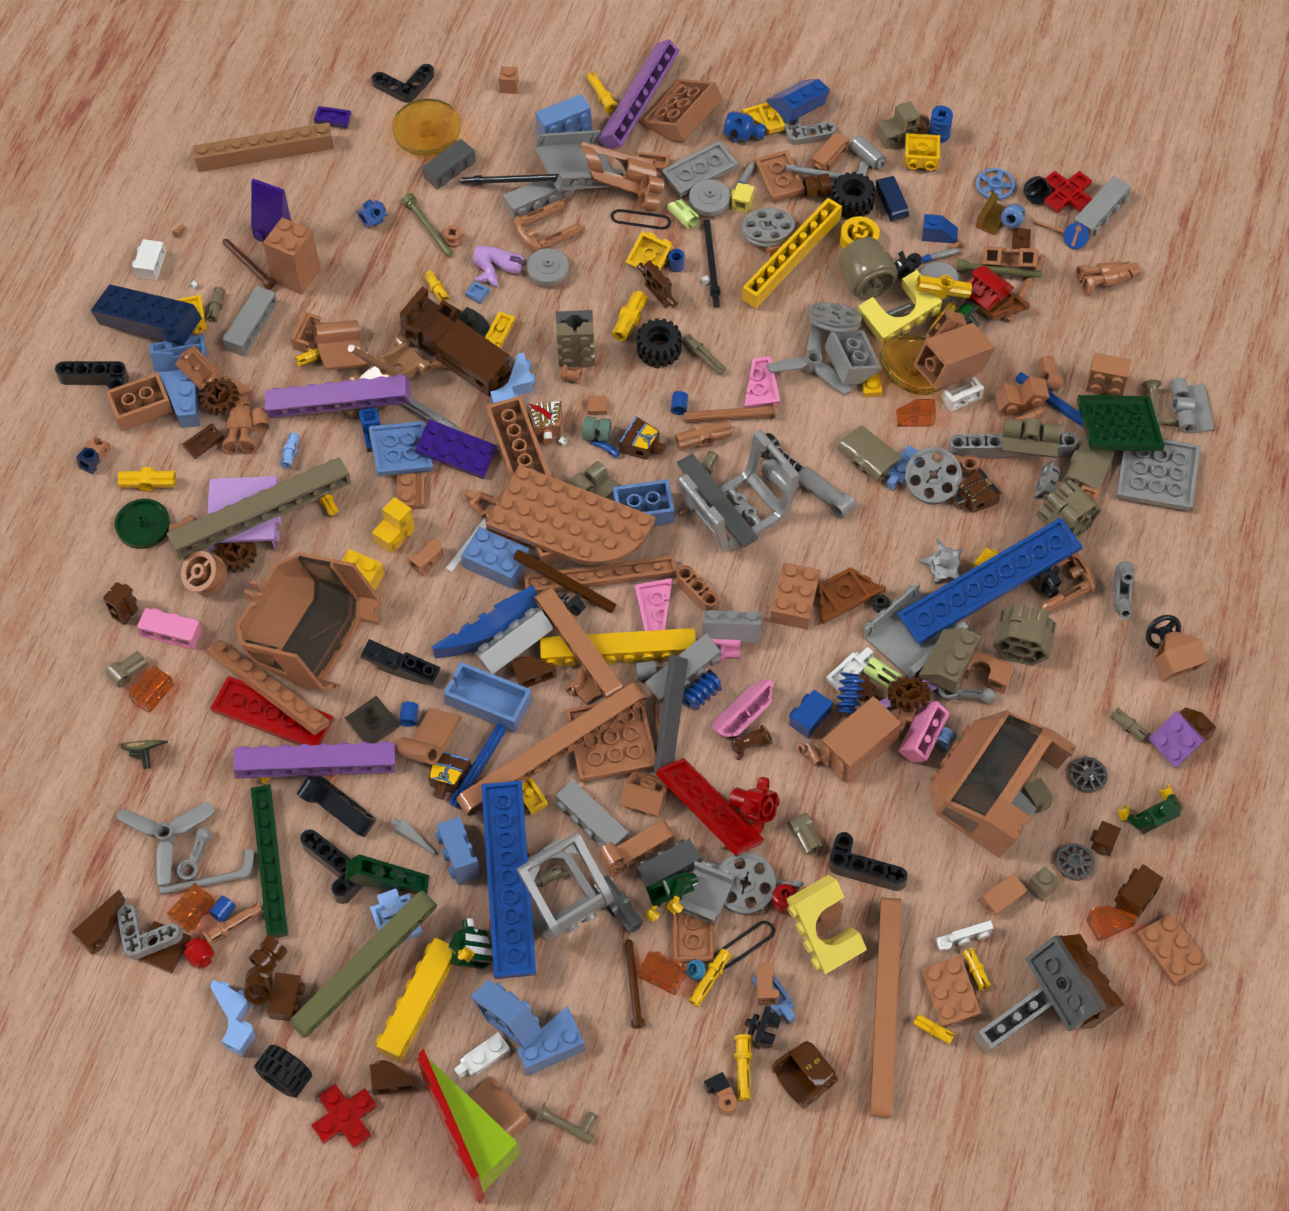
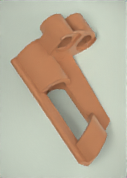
M582 141L579 148L582 149L586 157L588 169L595 181L637 194L638 207L652 211L658 209L660 203L659 194L663 191L664 179L657 177L653 160ZM597 153L616 158L624 167L626 174L622 176L603 171Z

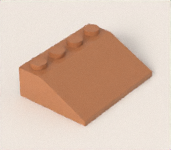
M677 79L639 120V123L670 140L684 142L723 98L715 82Z

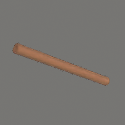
M1044 254L1039 255L1038 269L1031 270H1040L1046 259ZM1035 277L1026 278L1017 294L1019 297L1024 298ZM1014 314L1004 317V321L1010 323Z

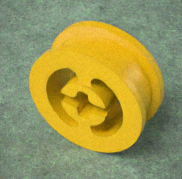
M862 216L846 220L841 228V248L844 249L853 241L868 237V235L878 241L880 235L878 225L873 220Z

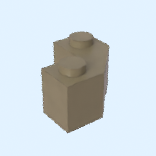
M912 102L901 103L895 106L894 117L878 123L876 135L885 149L901 144L905 140L904 136L906 133L914 132L918 128L920 115Z

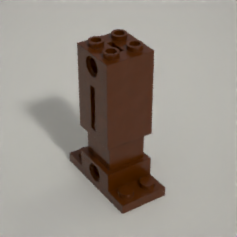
M423 286L400 312L401 336L405 335L410 343L412 342L417 347L423 344L436 353L437 361L485 395L489 396L491 391L497 390L500 385L499 382L502 379H506L510 374V355L461 320L457 319L453 322L442 314L440 306L428 298V290Z

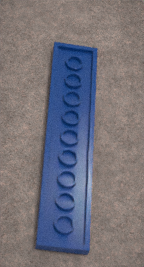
M1060 517L898 612V617L916 643L920 645L942 632L943 629L951 627L1036 577L1041 572L1048 570L1082 550V545Z
M522 780L481 784L494 978L535 976L537 974L531 896L515 870L528 862Z

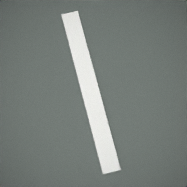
M485 518L476 528L473 534L469 537L466 543L462 546V548L459 550L456 556L452 559V561L449 563L446 569L450 571H453L455 569V567L461 561L462 553L466 549L467 545L471 541L477 529L479 527H482L484 529L486 528Z

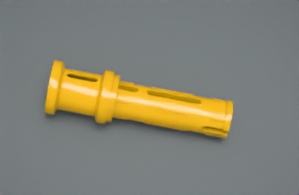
M591 71L593 76L589 72L586 78L597 93L598 101L604 106L606 114L611 115L619 104L613 100L612 93L605 89L596 72Z
M747 1034L734 1036V1041H736L734 1058L737 1061L738 1101L751 1100L750 1061L753 1058L751 1053L753 1037Z

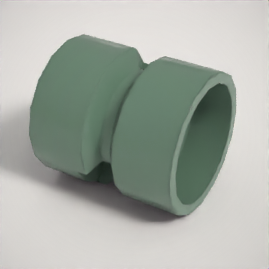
M585 416L582 433L583 440L593 441L596 438L598 442L609 443L612 420L607 418L597 420L596 417Z

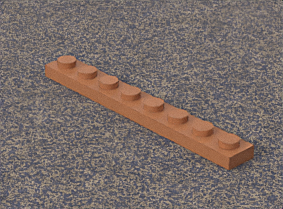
M671 555L559 570V572L586 587L674 576L676 575L677 567L675 556ZM539 573L524 575L525 589L533 585L537 594L549 587L554 591L568 590Z
M221 639L206 648L208 656L312 734L316 735L329 726V719Z

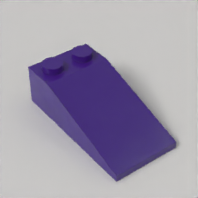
M252 179L251 229L253 237L260 242H264L282 217L291 221V216L284 189Z

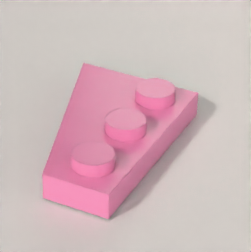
M771 356L753 358L744 408L773 406V404L775 406L780 405L775 374L770 373L766 367L768 363H772Z
M672 578L635 585L644 631L666 629Z

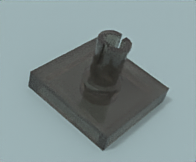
M377 696L345 717V721L362 742L377 743L400 727V723Z

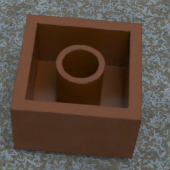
M1142 864L1139 870L1135 868L1130 874L1128 882L1124 883L1117 892L1118 895L1114 900L1116 902L1114 910L1135 924L1157 894L1164 878L1144 864Z

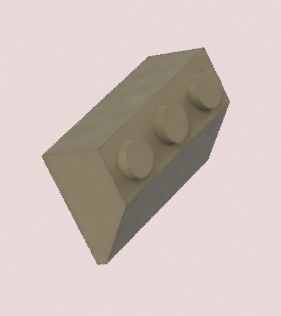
M965 628L943 629L919 677L955 693L979 647L981 636Z

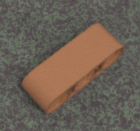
M688 565L680 566L676 572L678 587L702 611H718V594L692 567Z

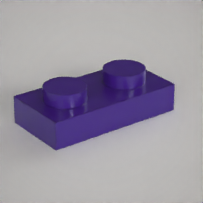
M318 106L314 122L316 124L329 122L330 126L348 128L352 113L350 110Z

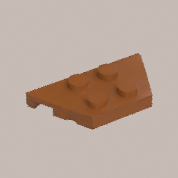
M1010 292L1003 301L998 300L989 311H986L980 305H978L979 307L976 310L991 320H996L1028 310L1030 303ZM966 298L967 301L972 302V303L978 305V304H977L975 301H973L971 298Z
M851 567L819 583L818 592L822 623L825 624L871 600L875 595L886 592V587L872 582L870 577L860 574L859 571Z

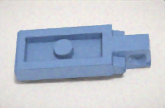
M909 445L901 454L902 459L896 462L888 473L887 477H889V480L887 481L886 488L893 491L898 483L905 484L907 464L919 450ZM917 458L914 461L916 467L919 465L922 458Z
M755 976L752 978V982L757 988V979ZM775 977L773 990L779 989V1004L769 1005V1007L772 1008L774 1013L783 1016L789 1025L796 1021V1016L791 1010L794 1008L790 996Z

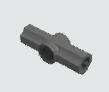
M608 875L603 876L614 898V902L606 906L613 917L618 918L629 934L636 932L643 925L642 919L633 909L627 895L623 891L620 892ZM594 884V888H595L596 891L600 894V891H599L597 885Z

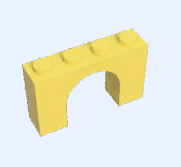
M918 270L902 279L901 288L915 304L914 310L909 315L904 317L888 315L874 297L858 306V312L862 316V321L882 346L894 342L899 335L907 334L912 327L921 325L931 315L935 316L941 311L942 300L936 297L934 293L916 290V279L918 275H921Z
M830 875L821 878L787 898L789 907H787L788 911L797 922L795 927L805 940L803 945L812 956L810 961L816 970L819 969L824 974L831 972L867 950L860 932L852 927L830 939H819L816 934V922L822 911L845 898L838 881Z

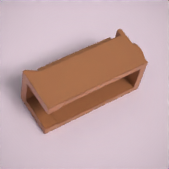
M835 132L812 158L811 168L830 171L843 155L849 151L850 140Z

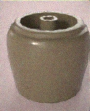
M863 237L853 241L839 255V263L844 279L852 294L860 299L879 297L891 289L896 282L898 270L894 260L873 237Z

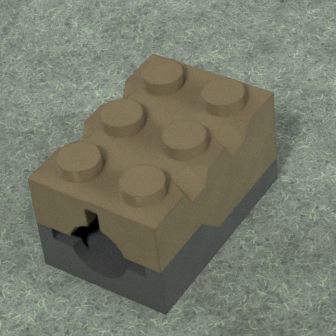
M593 310L556 311L559 367H563L564 364H567L568 367L595 365Z

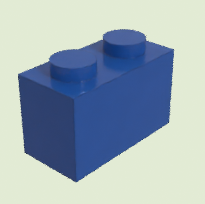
M815 689L810 694L807 693L801 701L802 704L798 708L795 707L789 715V725L806 738H809L831 713L833 706L832 701Z

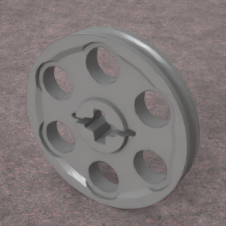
M778 208L754 210L742 222L744 238L748 242L762 247L781 245L795 232L793 217L788 212Z
M820 302L809 307L808 320L821 329L846 333L856 331L861 326V314L849 306L831 302Z
M929 447L918 451L908 462L905 471L906 485L911 494L918 500L929 504H938L950 499L957 492L958 485L962 479L961 467L956 457L949 451L937 447ZM934 453H940L943 456V460L939 463L934 462L932 456ZM917 458H922L925 461V465L922 468H918L915 466L914 461ZM949 465L955 466L957 472L954 475H949L946 472V468ZM939 468H941L937 474L938 479L933 478L932 480H929V472L931 471L932 473H934ZM918 476L921 479V483L914 486L910 483V478ZM949 483L953 488L950 493L943 492V484ZM926 489H932L934 491V497L926 498L924 496V491Z
M742 853L738 856H730L719 866L718 870L722 868L731 872L734 883L729 893H734L737 896V900L734 903L725 901V908L737 914L750 915L768 906L772 900V892L776 888V878L772 867L765 859L752 853ZM738 859H742L746 863V866L741 870L736 869L734 866L735 861ZM758 864L763 865L766 869L761 875L754 872V867ZM747 873H749L748 883L751 885L746 886V889H744V893L742 895L743 888L740 881L744 882ZM762 884H768L771 887V891L768 894H762L759 891V887ZM754 898L757 902L754 908H747L745 906L746 899Z

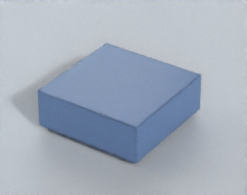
M474 281L465 292V297L481 304L490 293V288Z

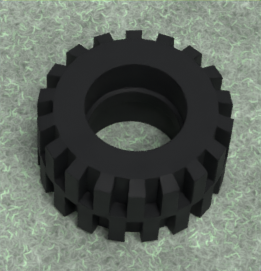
M847 172L845 175L841 174L838 179L834 180L831 200L842 206L841 217L845 216L846 219L857 216L864 217L865 214L868 215L870 210L873 209L876 188L874 182L869 180L870 177L863 176V173L856 174V172H852V174H849ZM854 194V195H857L858 197H851V196H848V195Z
M655 318V321L648 320L647 324L643 323L642 328L638 329L636 336L638 357L642 358L643 363H648V366L651 367L655 365L656 368H659V366L667 367V364L672 365L674 360L677 361L679 359L682 349V336L678 326L673 325L672 321L667 322L666 319L659 320V318ZM664 341L666 342V344L654 345L652 344V342Z
M269 1045L254 1065L256 1072L262 1079L289 1097L297 1098L312 1078L310 1069L300 1059L277 1045Z

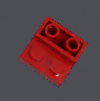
M980 266L972 272L973 277L968 281L972 283L971 296L969 298L986 311H989L998 300L1003 301L1014 289L1010 283L987 266Z

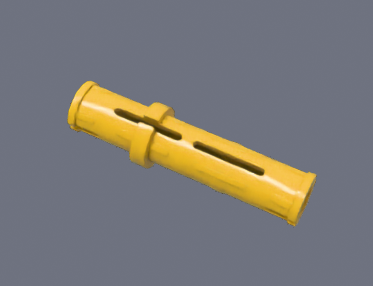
M720 949L714 961L707 966V972L688 999L689 1003L695 1007H700L718 976L723 974V968L732 957L730 952Z

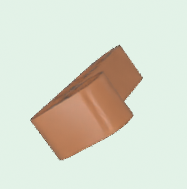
M665 820L659 821L618 846H615L613 842L604 845L598 851L599 862L609 877H615L670 845L676 839V836Z

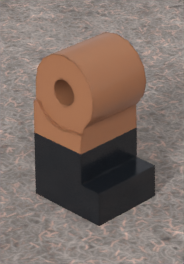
M721 1072L705 1080L703 1086L707 1093L713 1091L719 1103V1112L724 1116L733 1115L737 1109V1099L724 1073Z

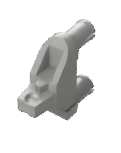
M1128 561L1120 562L1116 565L1113 581L1114 608L1124 620L1132 616L1133 581L1135 580L1134 565Z

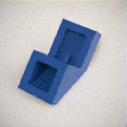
M377 407L359 410L367 452L372 451L368 431L369 426L380 425Z

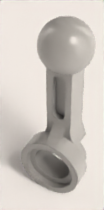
M939 686L940 697L948 701L953 699L979 700L989 704L996 698V693L991 688L971 690L958 689L957 687L955 693L945 695L943 693L945 689Z
M201 827L196 831V842L189 860L181 862L177 868L179 877L184 881L194 880L199 873V860L205 844L212 837V833L207 827ZM187 867L194 868V872L190 876H184V870Z

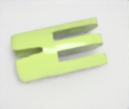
M682 199L668 204V210L686 228L690 229L689 226L693 228L699 222V215Z
M872 657L868 662L876 669L866 665L863 670L864 674L887 689L890 685L879 679L880 676L890 682L897 681L884 672L885 669L896 677H902L901 674L875 657Z

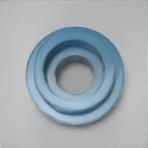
M695 959L688 963L686 973L692 980L698 981L703 978L705 974L703 961Z

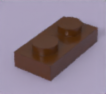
M1013 228L1011 249H1030L1031 229Z
M211 423L182 445L196 459L223 440L224 437Z

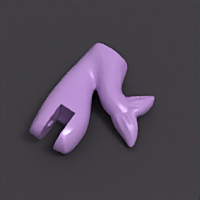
M476 246L473 254V265L483 269L484 272L476 277L475 280L481 283L489 282L492 286L498 287L497 276L491 262L495 263L505 272L518 274L522 270L521 265L524 263V257L496 247Z

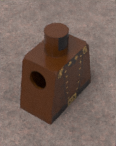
M979 468L958 485V497L953 499V504L957 509L966 505L970 512L974 513L998 504L1001 492L983 470Z

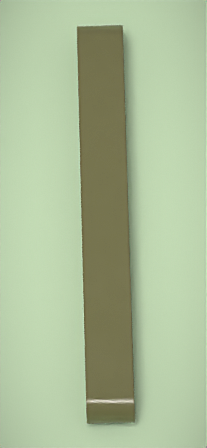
M423 890L418 892L291 1018L289 1024L303 1038L308 1037L433 913L437 904Z

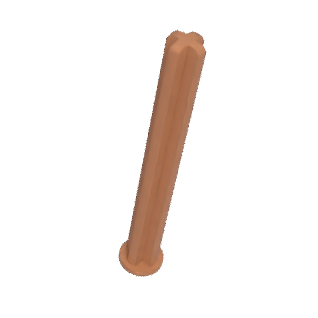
M775 404L773 406L684 413V421L686 423L759 417L776 418Z

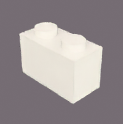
M142 240L141 246L137 248L136 260L132 262V270H134L136 278L157 281L166 255L163 242Z

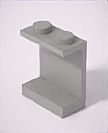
M695 861L693 873L698 878V884L694 886V891L683 895L682 900L678 901L683 906L681 912L715 926L734 883V878L728 870L722 868L717 870L712 868V865L708 862L701 861L699 863Z

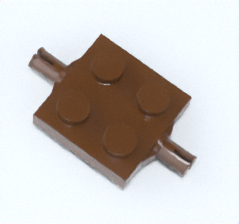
M651 261L645 264L639 263L636 268L644 276L645 286L665 309L669 306L675 308L678 302L672 297V283L670 279L664 277L660 268Z

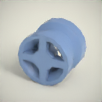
M943 727L934 746L938 749L949 751L952 747V741H955L957 737L956 733L947 727Z

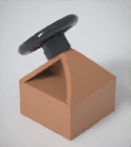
M1162 615L1154 619L1148 626L1146 641L1149 646L1158 649L1153 661L1162 681L1194 671L1209 661L1201 640L1181 633V623L1177 617ZM1170 620L1166 626L1156 627L1160 622ZM1152 633L1160 637L1161 643H1155L1152 640Z

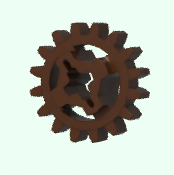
M224 377L220 381L215 378L214 383L208 382L209 386L203 388L205 392L200 393L202 397L200 399L201 406L210 415L214 413L215 416H218L219 412L225 415L226 410L231 411V406L236 407L235 401H239L237 395L240 394L235 383H232L230 379L225 380Z
M253 542L217 544L219 549H215L216 556H219L225 562L227 572L230 569L233 570V573H236L237 569L243 572V567L250 568L249 563H255L254 557H257V548Z
M906 675L905 679L902 680L898 677L897 682L892 681V686H888V700H890V704L895 705L896 709L902 707L904 712L907 709L913 712L914 708L921 710V705L927 706V701H930V687H928V682H923V678L916 680L915 676L908 678Z

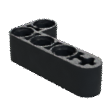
M62 361L55 366L57 377L63 385H107L110 390L129 383L126 366L120 361Z
M307 776L297 792L300 798L310 803H318L353 832L362 837L367 836L376 822V818L321 776Z
M311 829L305 830L300 837L303 849L338 877L331 888L334 899L340 904L348 903L363 887L362 885L345 881L346 861L351 858L316 831ZM324 851H330L326 856L321 855ZM339 863H345L343 867H336ZM339 890H346L344 894H338Z
M847 832L837 834L829 860V869L832 873L893 891L904 889L907 881V871L904 868L851 853L853 837ZM845 842L848 844V846L843 847L840 846L839 843ZM840 860L843 864L837 865L833 861ZM856 865H859V866H861L863 869H862V870H856V869H854L853 867L856 866ZM880 871L882 875L877 876L873 872Z

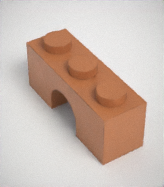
M984 246V265L1038 269V249H1007Z
M976 651L963 678L968 679L971 672L982 670L988 675L986 687L1004 694L1013 676L1015 666H1012L1007 661L997 660L989 654Z

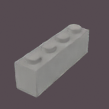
M1113 176L1076 216L1073 223H1082L1087 227L1089 240L1094 235H1098L1101 227L1104 224H1108L1111 216L1117 214L1121 205L1127 203L1130 199L1131 185Z
M552 181L532 182L503 195L504 207L514 220L515 216H524L552 202L570 197L572 194H575V190L557 191Z
M256 286L254 291L250 292L245 305H242L237 318L233 319L230 329L223 335V342L227 351L245 357L278 304L276 292Z
M537 607L529 609L525 612V616L522 619L514 620L509 624L510 628L504 632H498L494 635V639L491 642H486L478 648L475 654L490 674H494L554 629L541 609Z
M707 634L678 655L688 659L684 689L690 685L689 681L694 677L699 678L704 674L705 668L710 664L713 666L721 660V651ZM668 664L645 682L661 703H663Z
M574 780L555 795L557 808L562 813L566 812L574 825H580L584 829L585 835L589 839L593 838L599 848L610 842L618 846L629 839V832Z
M1040 987L982 1028L973 1037L986 1054L1049 1009L1052 1003L1043 988Z

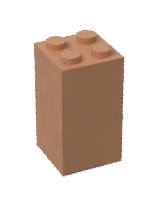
M282 217L263 242L270 274L276 281V284L303 295L321 270L313 231Z
M970 323L925 339L913 365L936 390L982 373L995 346L974 323Z
M873 696L822 739L820 759L824 765L830 766L834 770L835 775L840 780L843 779L848 783L898 741L901 722Z

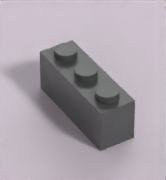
M460 139L422 167L424 179L438 190L476 162L475 150Z
M690 838L685 841L680 840L669 850L664 849L656 857L640 862L639 866H637V875L646 888L677 874L693 871L695 861L701 863L702 857Z

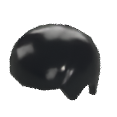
M1034 176L1024 184L1023 193L1029 202L1039 205L1044 203L1045 199L1050 196L1051 187L1044 177Z

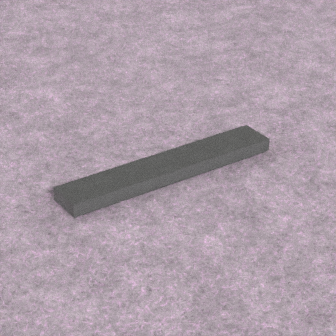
M692 453L677 462L678 467L684 475L687 474L696 484L698 493L708 506H714L725 519V528L741 549L755 542L758 536L696 456Z
M669 655L654 772L675 761L688 659L677 655Z

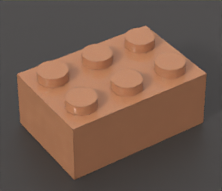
M158 373L105 391L121 431L173 413Z
M783 562L771 609L770 622L808 630L820 581V569Z

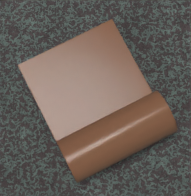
M357 320L314 324V338L325 371L368 366L366 361H363L358 356H354L348 350L350 345H354L363 351L360 342V327Z
M429 708L413 738L401 737L397 740L395 744L396 754L400 757L430 765L437 763L462 716Z
M491 1076L468 1094L511 1137H514L531 1123L523 1109Z

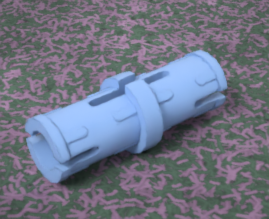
M294 432L288 434L287 443L283 447V457L280 462V466L285 469L292 467L294 456L297 455L299 434Z

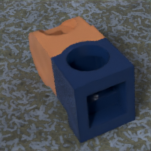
M97 437L93 438L76 456L78 467L93 475L97 470L96 466L109 453L110 443Z

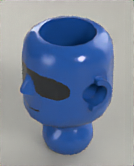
M731 111L726 116L723 134L726 138L733 139L735 142H748L750 136L762 140L765 135L766 126L762 123L754 124V119L751 115Z

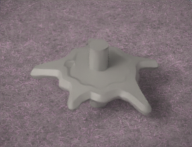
M937 538L938 550L933 556L920 559L921 563L931 567V573L935 575V584L941 579L947 580L950 577L953 579L960 577L957 569L960 564L959 556L963 552V548L953 550L951 547H944L940 539Z

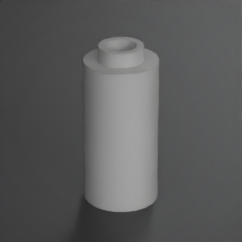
M858 135L851 142L850 149L873 169H880L885 165L886 156L862 135Z
M775 459L766 460L762 464V474L784 493L785 481L780 473V464ZM798 482V484H797L796 491H797V490L799 489V487H800V483H799V482Z

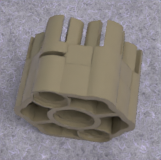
M1069 479L1066 481L1068 486L1063 484L1059 490L1056 489L1054 493L1051 492L1047 496L1045 504L1039 509L1041 513L1037 511L1036 516L1046 526L1061 517L1075 537L1078 538L1092 526L1101 513L1102 508L1076 483Z
M1015 603L1012 609L1001 610L993 647L1007 661L1034 666L1049 659L1056 622L1048 618L1049 613L1044 608H1041L1039 620H1037L1039 608H1032L1029 619L1030 607L1027 605L1023 606L1022 615L1019 616L1022 603Z

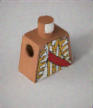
M562 401L527 404L528 417L536 438L543 437L544 444L553 443L554 436L561 435Z

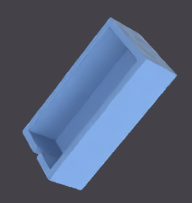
M460 662L453 675V680H450L443 693L446 705L493 724H500L513 732L517 731L533 701L531 689L463 662Z

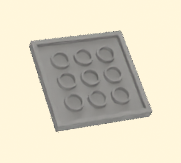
M1163 439L1165 444L1163 451H1123L1117 499L1191 512L1200 445Z

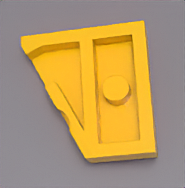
M767 102L742 109V113L753 117L754 124H764L766 126L765 132L768 134L785 130V124L780 114Z

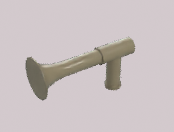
M1155 379L1145 381L1142 386L1147 388L1158 425H1175L1176 417H1159L1156 391L1162 382Z
M546 1102L543 1103L535 1121L539 1119L547 1120L590 1144L594 1135L588 1131L597 1118L596 1114L589 1112L582 1127L579 1128L551 1113L545 1105Z

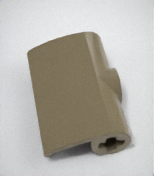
M1035 418L1025 419L1024 422L1021 420L1005 419L1001 451L1057 458L1061 425L1041 424V421Z
M862 425L844 437L837 448L846 457L851 459V463L857 470L861 472L865 470L877 482H882L887 477L889 468L902 459L898 453Z
M1084 434L1077 450L1073 453L1064 482L1066 483L1067 480L1071 479L1078 486L1083 483L1090 488L1099 490L1115 451L1090 450L1086 434Z
M599 461L592 464L583 474L581 472L577 473L569 483L605 498L613 493V487L621 485L607 476L605 466Z

